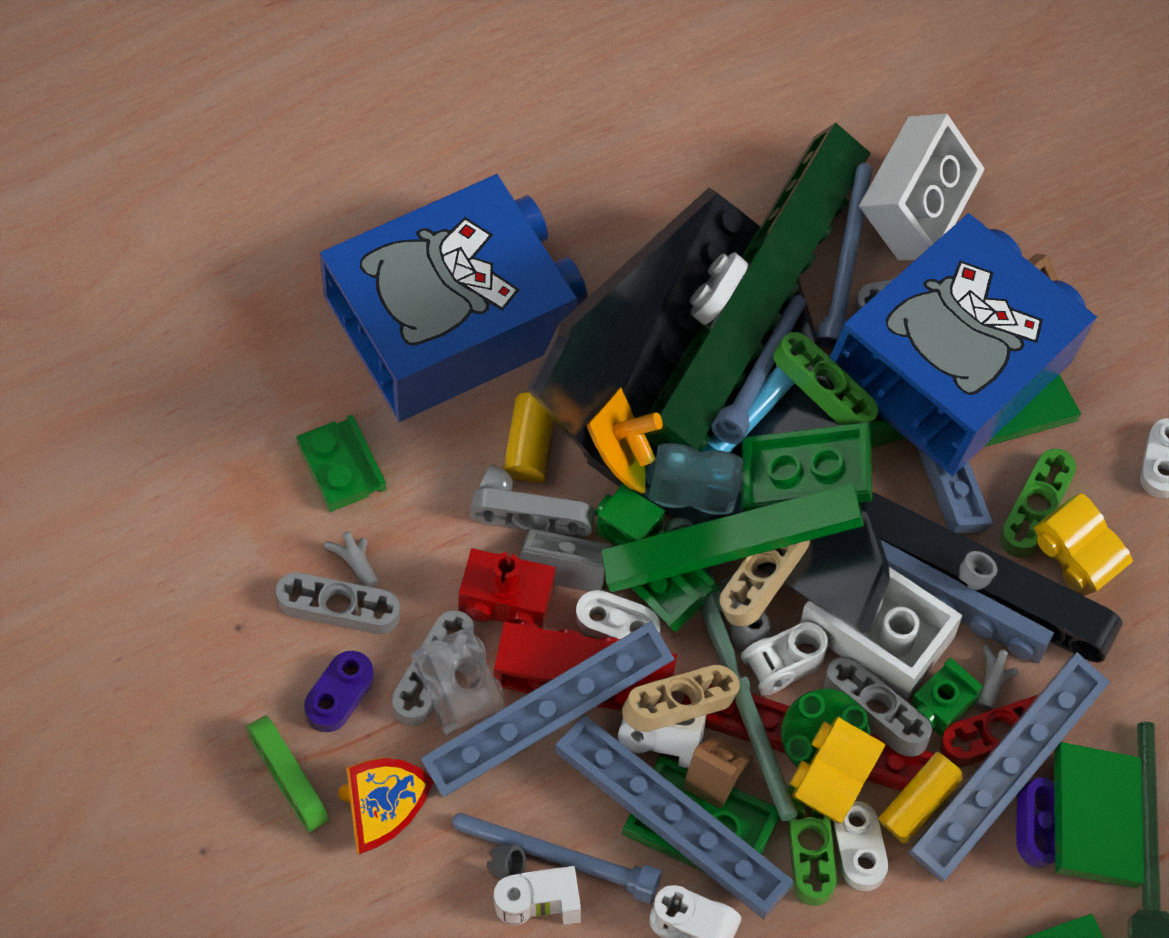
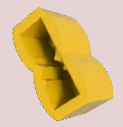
M1083 493L1066 500L1033 527L1038 536L1037 543L1046 555L1054 557L1059 561L1063 570L1062 575L1067 585L1084 596L1098 591L1133 562L1126 546L1107 527L1100 511Z
M837 717L831 725L825 721L822 723L811 743L812 746L818 748L810 764L801 761L789 784L796 788L791 796L792 798L832 821L841 824L876 764L885 744Z

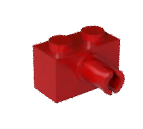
M471 548L458 593V611L466 613L475 621L486 622L495 620L509 623L528 621L543 629L555 586L556 567L519 559L513 553L509 557L507 556L508 552L496 554Z

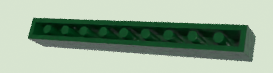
M836 122L813 137L742 255V258L749 265L727 304L710 323L706 325L701 323L647 415L655 412L659 413L663 425L659 430L644 433L646 438L675 462L689 454L696 456L705 448L710 440L707 432L718 412L722 408L729 406L726 400L730 393L735 392L744 382L747 376L743 372L744 369L764 348V343L761 340L765 333L771 331L781 319L782 314L779 310L782 304L786 303L798 290L799 284L796 281L799 275L812 265L816 259V255L813 253L816 246L829 236L833 229V226L830 224L833 217L837 216L850 200L847 194L853 188L856 168L859 164L866 163L871 152Z

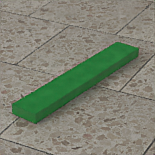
M854 483L603 549L602 554L607 586L610 592H615L862 527L864 524Z

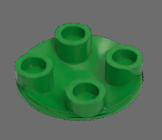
M834 689L813 690L796 699L788 708L781 727L783 748L790 761L797 768L801 761L810 764L818 749L812 746L811 743L824 721L831 725L834 719L839 717L870 735L867 713L858 702L849 695Z

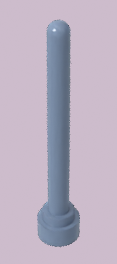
M861 163L856 168L829 316H825L824 321L818 325L817 338L819 344L826 348H834L843 325L847 321L845 316L864 219V213L859 205L870 187L872 167L868 163Z
M794 295L790 298L781 319L773 329L733 405L722 408L713 421L712 431L721 441L729 444H738L746 435L750 427L748 411L775 363L773 357L774 350L782 338L792 331L805 307L806 302L801 295Z
M458 813L452 818V826L457 831L499 845H519L526 854L565 867L575 866L577 871L627 887L626 892L634 894L633 899L651 905L658 890L662 875L661 869L646 864L642 868L634 866L633 869H629L463 813Z

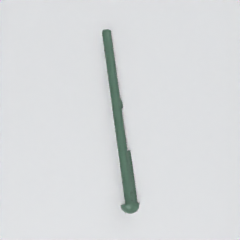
M673 518L665 525L664 532L667 533L693 526V524L686 518ZM710 567L702 568L715 582ZM713 591L705 599L706 603L700 608V612L721 665L732 670L739 679L740 688L734 700L781 821L792 820L798 813L751 695L748 677L740 679L734 648L720 615V611H723L720 605L719 591L717 593Z

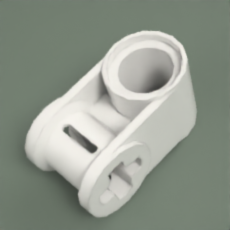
M803 622L775 636L764 638L751 644L742 652L740 657L744 664H750L760 682L758 690L761 695H771L784 689L789 684L820 670L825 661L828 638L821 626L812 622ZM806 643L813 645L817 651L806 654L799 651L796 647Z
M677 885L666 886L658 892L649 917L650 927L661 938H734L742 920L740 914L726 904L711 901ZM670 908L678 911L674 917L666 914Z

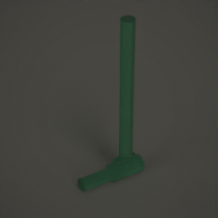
M1144 721L1137 724L1138 757H1141L1143 910L1139 909L1134 915L1129 917L1127 936L1128 938H1169V913L1161 911L1155 724Z

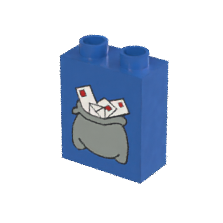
M498 174L320 252L324 297L398 422L544 356L560 322L588 298L585 282L575 263L569 257H564L554 262L541 243L548 239V231L543 215L535 201L529 195L514 200Z
M968 213L844 323L830 358L875 400L880 417L953 477L1005 425L1072 363L1097 316L1086 308L1082 296L1075 288L1063 281L1051 280L1025 259L1017 243L1008 234L1001 230L988 229Z

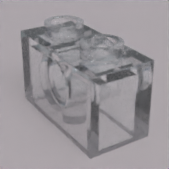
M471 626L424 644L410 654L445 736L485 720L506 708L503 703L504 693L502 686L495 677H492L485 661V647L482 641L477 636H474ZM456 670L462 672L467 677L468 689L461 687L455 679Z

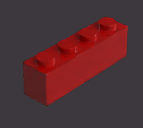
M528 621L504 622L494 665L493 687L531 693L620 639L613 637H604L601 640L589 638L570 629H561L558 632L541 629L536 624ZM671 653L675 660L601 703L598 707L622 711L624 703L635 687L674 676L677 654Z

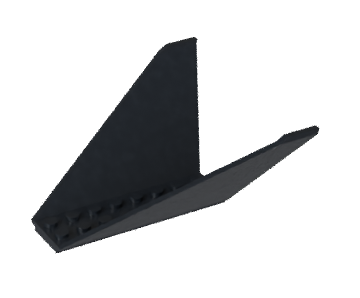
M711 188L706 189L560 322L527 388L531 395L583 451L584 456L588 459L587 464L619 487L625 484L613 474L602 459L586 424L617 388H622L634 418L647 415L701 325L690 314L693 307L690 303L691 297L701 285L707 284L711 277L708 269L721 254H725L728 257L736 252L742 257L760 225ZM798 277L796 282L799 284V288L794 295H801L805 299ZM789 300L786 303L782 304L779 310L781 314L783 313ZM806 303L791 332L804 334L820 348ZM773 329L768 333H765L763 339L761 340L764 343V346L767 340L769 339ZM795 351L792 353L794 356L798 355ZM759 355L747 364L743 371L747 376L742 385L735 392L730 393L726 400L728 405H733ZM776 363L772 366L769 374L777 367ZM810 365L807 369L811 371L813 367ZM816 376L821 386L834 390L828 378ZM794 383L746 437L840 425ZM712 426L707 432V434L710 437L714 434L712 431ZM647 439L656 459L652 463L645 465V493L641 494L633 490L634 492L665 510V514L671 515L674 518H686L693 525L743 512L742 441L727 456L728 462L726 465L720 466L711 461L703 451L696 456L689 454L675 462ZM860 502L864 526L810 540L808 549L783 585L857 631L868 634L889 584L890 573L869 502ZM766 562L756 568L770 576L776 570V565Z

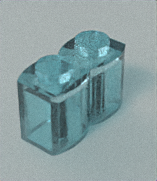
M670 443L658 446L651 474L648 499L659 505L672 508L691 505L695 509L709 514L720 515L733 512L741 485L742 458L719 450L700 453L698 450L682 444Z

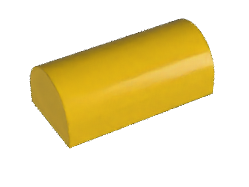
M530 392L521 393L515 397L503 469L514 480L544 483L554 419Z
M936 752L877 820L903 845L907 844L962 783V771L944 755Z

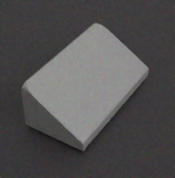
M530 528L527 531L521 548L520 559L556 567L555 585L589 592L593 590L602 591L605 579L602 550L610 548L612 545Z

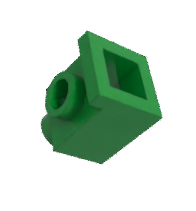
M950 657L944 663V666L914 694L911 706L929 720L932 729L943 737L948 726L961 720L977 704L983 685ZM938 692H940L946 699H942L938 695Z

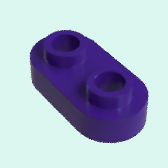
M345 651L338 654L331 661L306 696L304 702L305 717L312 728L320 732H333L340 729L349 719L373 684V666L366 655L358 651ZM349 666L359 669L354 675H347L343 672ZM329 700L334 703V706L325 710L321 709L319 704L322 701Z
M1042 777L1026 783L1017 794L1016 845L1022 859L1035 868H1042L1055 862L1054 782Z

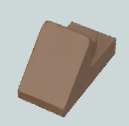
M715 736L696 747L683 787L686 791L717 808H722L737 778L747 772L754 757Z

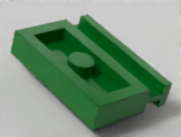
M353 414L347 416L345 421L337 424L334 421L296 436L297 445L329 512L368 498L369 494L375 491H386V481Z
M661 529L657 534L659 535L665 532ZM702 569L631 587L674 632L706 603L705 599L713 591L717 593L720 590L719 586Z

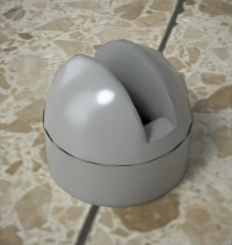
M490 464L479 489L491 488L512 491V478L503 468Z
M980 551L969 552L959 568L960 580L968 584L967 587L972 590L985 588L997 574V566L994 560ZM979 569L983 574H979L976 571Z

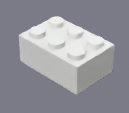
M947 113L909 116L859 207L898 261L916 260L956 224L985 168Z
M890 567V581L868 634L857 631L808 600L804 606L800 623L812 622L821 626L828 638V648L843 658L856 660L906 700L910 698L953 641L963 616Z

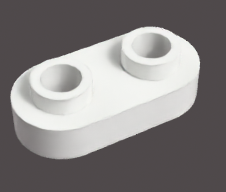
M736 252L728 257L725 254H721L708 269L711 277L707 284L701 285L691 297L690 303L693 307L690 314L703 325L710 323L727 304L749 264Z
M1169 418L1161 419L1152 426L1147 438L1140 473V483L1143 489L1156 498H1169V475H1162L1158 471V469L1169 471V438L1165 435L1166 433L1169 434Z
M593 590L585 593L577 603L576 623L585 634L600 640L604 637L621 639L630 634L633 628H640L650 621L653 622L660 633V619L651 608L601 590ZM600 613L605 618L602 621H594L590 618V615Z
M854 801L841 824L833 821L832 832L845 882L856 890L871 891L883 883L888 871V859L876 812L868 804ZM859 817L863 820L864 825L855 827L850 824L848 819ZM862 858L869 859L874 867L864 869L859 865L858 860Z

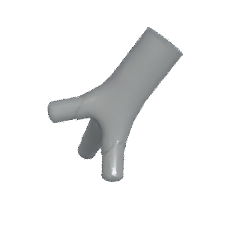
M347 531L343 534L347 547L329 541L325 542L324 549L335 552L351 566L361 585L374 588L379 584V580L366 558L367 539L361 538L358 545H356L351 532Z
M985 645L982 647V651L986 658V678L977 706L983 710L990 711L995 707L1002 685L1008 679L1017 676L1018 670L1011 668L1004 671L1008 652L1000 650L998 657L995 658L990 646Z

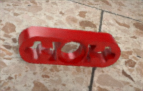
M1038 695L951 724L945 730L941 740V754L957 767H965L983 761L1000 742V739L995 738L991 734L990 724L995 721H1004L1012 727ZM977 728L980 729L981 738L972 741L967 752H964L961 747L953 748L952 745L957 736H959L962 742H967L975 739L978 733Z

